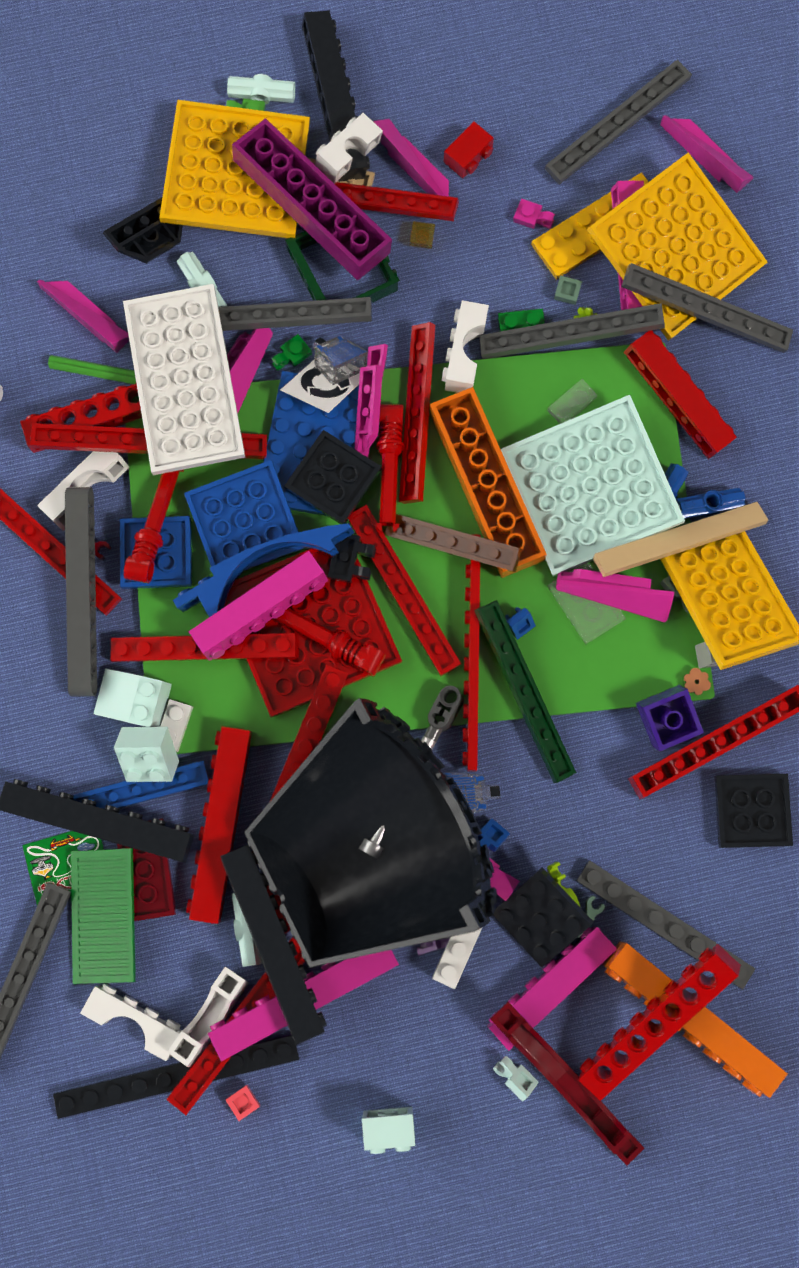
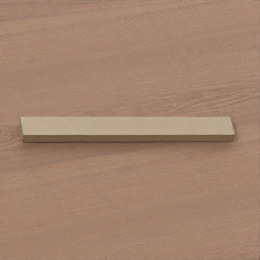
M754 502L595 553L593 559L602 576L606 577L765 525L768 522V518L758 502Z

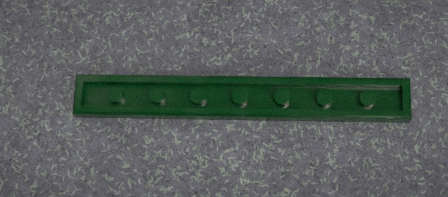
M495 600L474 610L553 783H558L574 775L577 772L498 601Z

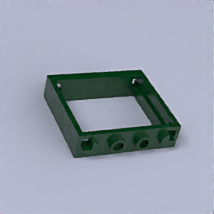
M305 230L297 234L295 238L285 240L287 251L313 301L326 300L301 252L302 249L317 243ZM388 256L377 264L386 283L354 298L371 297L373 303L398 291V282L400 280L397 276V271L395 269L391 270L388 264L390 263Z

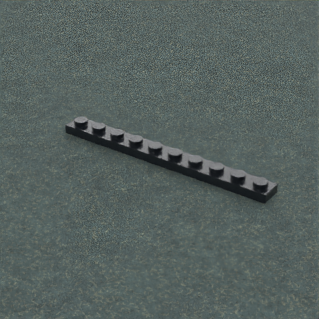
M292 1035L256 1043L232 1055L213 1081L299 1060L298 1048ZM178 1062L56 1092L53 1094L57 1118H65L173 1091L191 1067Z

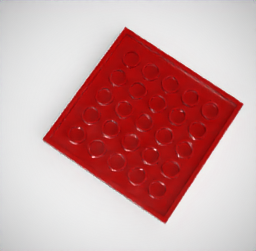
M312 548L307 550L314 557L328 579L332 556ZM307 551L235 580L228 593L225 607ZM358 558L355 566H361ZM353 577L352 583L328 579L323 588L311 592L305 596L301 603L289 607L292 611L334 633L346 631L353 640L355 639L363 643V645H371L382 651L386 657L377 673L402 663V659L367 580ZM274 619L265 623L261 630L250 633L297 634V658L247 659L271 718L310 702L326 664L348 673L343 687L369 677V675L358 670L354 663L350 664L348 661H344L343 658H332L327 647Z

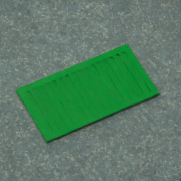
M133 848L71 851L73 984L136 982Z

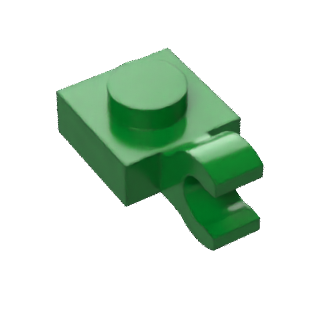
M297 334L280 346L282 353L275 355L271 360L273 361L272 365L279 371L290 362L294 367L312 355V350L300 335Z

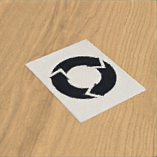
M321 353L288 382L281 391L329 413L359 385L360 370L343 362L334 366L333 362L329 360V356Z

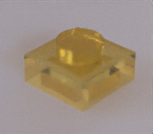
M413 221L410 246L432 249L435 224Z

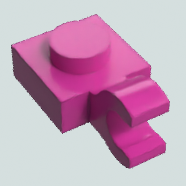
M521 198L513 217V222L532 229L535 228L536 223L551 229L555 214L549 211L541 212L542 205Z

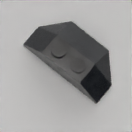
M161 197L106 229L103 235L117 252L147 264L180 244L183 225L160 222Z

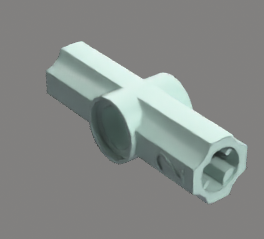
M257 74L253 78L229 76L227 94L231 98L265 101V105L270 101L293 103L295 100V82L272 80L271 77L264 74Z
M193 252L182 254L177 260V264L187 278L189 287L194 288L214 284L218 307H228L218 292L210 273L204 270Z
M232 893L235 913L234 931L236 940L239 941L242 966L263 964L236 896Z

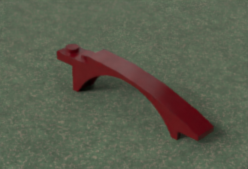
M508 1001L490 1018L508 1040L546 1077L606 1146L626 1166L645 1149L608 1107L578 1081L579 1076Z

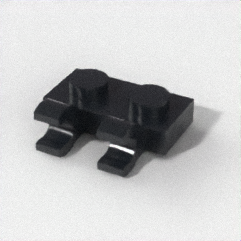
M353 534L335 544L339 553L332 556L328 579L352 583L353 577L370 581V568L355 565L358 554L375 558V545L360 543L361 536Z

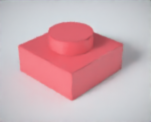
M245 1085L226 1099L238 1121L261 1106L248 1085Z

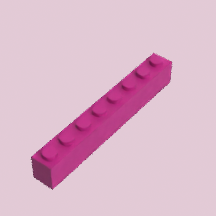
M392 950L342 960L337 964L336 962L327 963L321 966L322 972L314 975L313 971L306 974L307 979L304 982L307 989H313L317 999L314 1007L317 1010L399 964ZM269 995L255 1002L257 1007L249 1011L245 1007L233 1014L235 1019L227 1023L222 1019L210 1026L212 1031L208 1033V1036L221 1061L287 1026L276 997L270 999Z

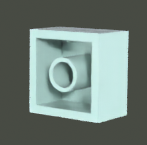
M168 727L121 728L114 745V750L126 782H172L179 759Z
M413 1107L363 1111L364 1150H370L371 1154L384 1153L387 1148H395V1151L403 1152L411 1150L410 1146H415Z

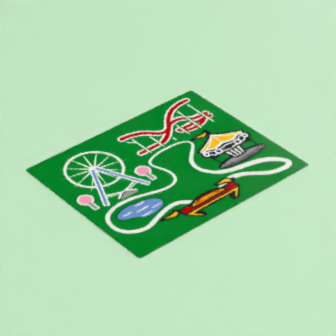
M70 831L22 846L37 906L47 882L71 891V851L104 850L101 839Z

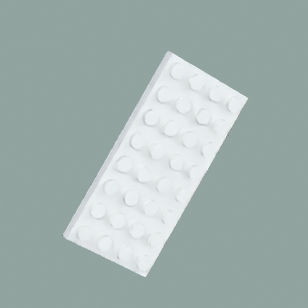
M214 284L123 301L151 473L158 475L245 458Z

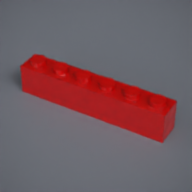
M652 330L631 343L623 352L708 460L737 438L732 427L725 423L719 415V411L709 403L704 392L694 384L689 373L682 369L674 354L667 350L661 338Z

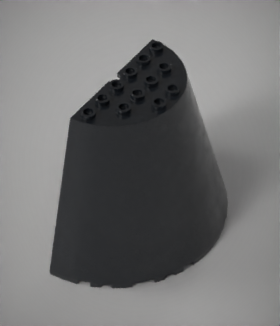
M359 698L354 701L244 832L248 839L249 847L254 851L258 859V866L264 872L269 882L270 891L274 895H279L281 899L280 912L286 918L291 928V934L297 940L302 957L309 967L475 932L486 926L491 921L489 917L494 915L495 912L494 904L497 902V890L494 887L491 888L490 878L493 877L492 873H494L493 864L489 859L487 845H480L478 836L482 834L481 829L461 790L452 777L448 780L446 779L445 774L440 770L445 766L433 754L432 749L425 741L422 743L419 738L414 739L407 732L410 730V726L398 716H394L386 707L380 710L375 708L377 703L368 699ZM384 825V833L379 843L383 850L377 859L360 850L359 847L365 838L370 841L377 830Z

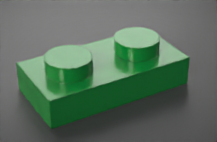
M543 309L498 313L499 332L545 324Z

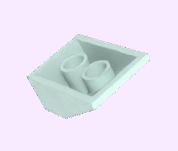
M105 668L94 714L145 727H160L172 684Z

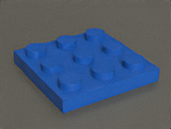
M190 516L165 517L160 531L163 546L157 551L154 561V573L150 583L124 578L125 562L128 556L132 555L136 542L134 539L135 533L144 528L147 518L120 519V587L122 589L192 586Z

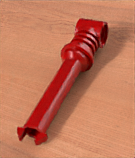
M380 404V439L376 444L377 450L382 455L380 522L376 523V528L379 532H382V526H393V533L399 528V524H396L398 456L405 449V445L402 442L403 404Z
M184 469L161 475L145 526L135 533L134 539L136 542L132 555L128 556L124 566L125 579L143 583L151 582L157 551L163 546L160 531L179 473L184 472Z
M289 608L280 617L273 618L281 624L327 647L332 658H343L344 661H348L350 664L354 663L358 670L369 676L375 677L386 657L377 648L368 644L363 645V643L355 639L353 640L348 632L334 633Z

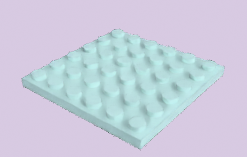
M630 395L501 449L547 554L545 559L553 577L560 572L568 571L593 561L595 553L661 533L685 523L682 512Z

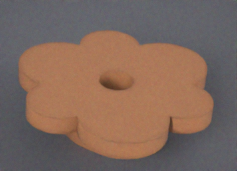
M698 668L691 669L689 674L684 676V681L686 682L684 687L688 689L689 693L694 692L696 695H701L703 691L709 690L711 683L707 680L708 674L706 672L701 673V670Z

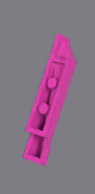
M390 119L374 121L383 130L380 143L388 150V155L427 194L449 196V180L405 136L402 137Z

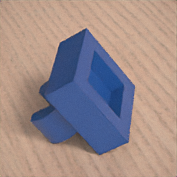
M516 607L515 611L517 614L511 618L509 615H505V618L513 636L518 640L536 627L531 613L526 608L521 610Z

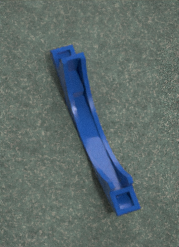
M349 523L331 525L288 534L248 548L210 567L214 575L213 577H205L198 582L196 587L181 591L173 602L182 612L201 602L208 616L211 617L225 607L228 593L237 577L259 557L288 547H307L334 556L339 553L335 544L355 532Z

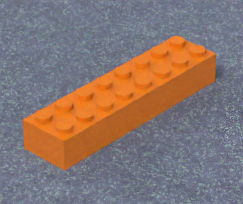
M471 387L431 403L430 415L483 537L522 549L516 572L543 562L547 554L474 388ZM497 567L501 578L516 573Z
M619 941L615 946L617 950L602 963L607 968L605 973L619 983L623 981L626 984L624 989L638 999L643 997L645 999L643 1004L647 1006L653 997L657 996L659 998L664 993V988L672 979L629 944ZM668 1004L671 1008H679L676 1004ZM706 1007L681 1028L685 1032L682 1035L684 1038L698 1048L702 1045L704 1047L702 1052L718 1064L724 1063L722 1069L739 1081L742 1078L744 1080L742 1085L758 1097H761L763 1094L770 1098L788 1074Z

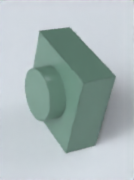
M560 275L554 300L576 305L582 281Z

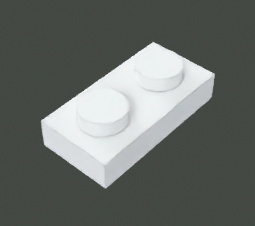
M169 699L160 727H168L175 750L179 752L193 707Z

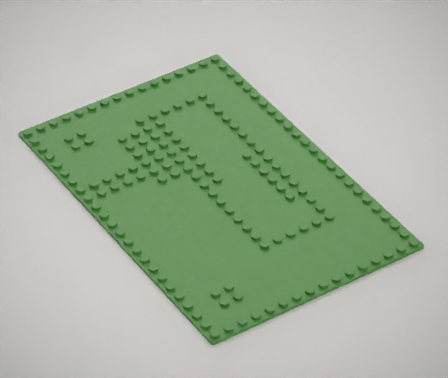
M630 345L472 360L477 364L473 388L500 449L630 395L664 474L671 463L683 467L676 418L623 353ZM449 363L433 364L430 404L456 394V392L445 391L446 382L442 381L444 367L448 368ZM409 367L385 369L381 388L380 404H403L402 442L404 439ZM280 379L251 383L238 412L241 433L267 434L268 442ZM139 396L134 397L131 403L139 402ZM429 409L423 502L408 504L399 502L402 466L401 453L398 456L396 514L467 534L481 535V538H484L432 420ZM143 419L126 423V428H144ZM379 431L378 437L370 446L368 458L382 466V455L376 448V444L380 439ZM128 453L132 518H147L162 474L153 475L151 473L148 454ZM240 458L184 469V472L179 473L165 517H191L192 586L138 588L141 637L191 636L188 631L209 618L201 602L185 612L179 610L173 602L181 591L196 587L198 582L205 577L214 576L210 570V562L184 493L264 462V459ZM381 471L354 509L356 511L367 504L377 523L380 522ZM685 481L677 493V499L687 497ZM291 510L299 532L339 525L338 522L328 516ZM686 518L685 523L675 526L673 528L691 523L690 518ZM382 526V531L384 535L387 526ZM385 535L461 662L460 666L440 677L371 558L358 554L357 558L361 567L370 568L371 577L368 583L402 659V663L376 673L375 677L369 676L343 687L322 739L354 701L359 698L376 702L377 707L375 708L379 710L386 707L394 716H398L410 726V730L428 729L430 725L428 714L444 687L454 686L463 694L464 680H468V671H464V657H468L469 648H464V634H469V625L465 624V610H469V601H465V587H470V578H465V566L470 564V559ZM305 547L304 549H301L299 551L293 552L278 559L243 571L237 577V579L247 576L256 571H259L268 566H271L280 561H283L292 556H295L299 553L307 551L311 548ZM546 559L541 563L504 578L500 577L496 566L480 562V607L497 600L504 616L509 615L510 618L517 614L515 611L516 607L521 610L526 608L531 613L536 627L518 640L515 638L550 716L637 707L636 703L677 685L684 687L686 683L684 676L689 674L693 668L699 669L695 645L705 641L690 613L688 614L684 610L680 599L675 602L672 601L668 620L661 622L558 591L556 589L557 575L552 576ZM661 559L619 572L620 575L652 579L650 589L664 591L665 589L660 583L669 576ZM594 560L567 571L573 572L574 569H584L600 572ZM479 622L478 723L524 719ZM247 659L143 661L144 677L172 684L168 702L170 699L193 707L179 752H176L177 754L218 750V745H215V737L217 731H221V726L252 731L250 747L293 743L310 702L271 718ZM711 667L700 668L701 673L706 672L708 674L707 680L711 683L710 689L703 691L701 695H696L694 692L689 693L692 701L714 698L715 692ZM448 694L446 702L449 704L454 703L457 699V694ZM463 695V704H468V695ZM443 704L441 705V707L444 710L446 709L448 712H450V710L447 709ZM463 706L452 726L467 725L468 718H463ZM443 715L435 717L438 722L445 721Z

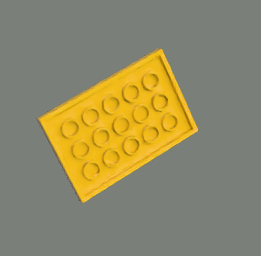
M745 531L661 558L666 571L720 670L799 645V624Z

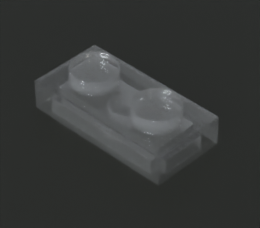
M581 379L550 405L547 411L561 424L573 419L593 402L598 395Z

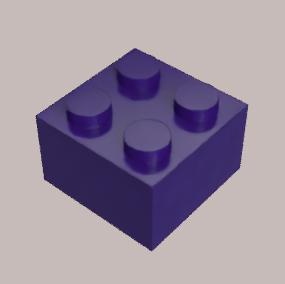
M677 685L636 703L651 745L659 751L704 733L689 691L683 686Z

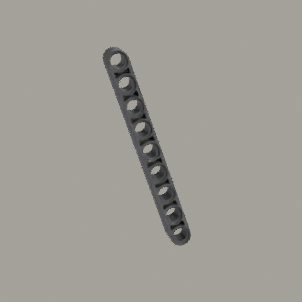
M68 487L65 490L68 692L71 697L96 696L94 493L92 487Z

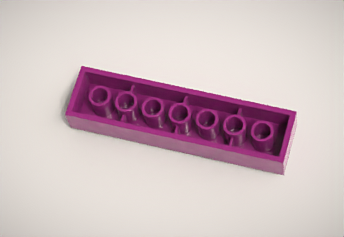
M266 118L232 144L233 161L357 281L390 254L392 239Z

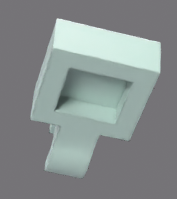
M507 1056L501 1062H497L493 1068L496 1074L508 1078L505 1084L522 1102L529 1097L539 1083L522 1064L516 1067Z

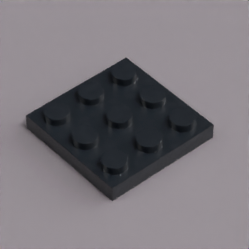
M323 430L284 487L339 524H345L382 470V466Z
M788 773L714 776L719 848L793 846Z
M543 867L511 894L507 901L501 903L495 909L493 915L541 968L594 922Z

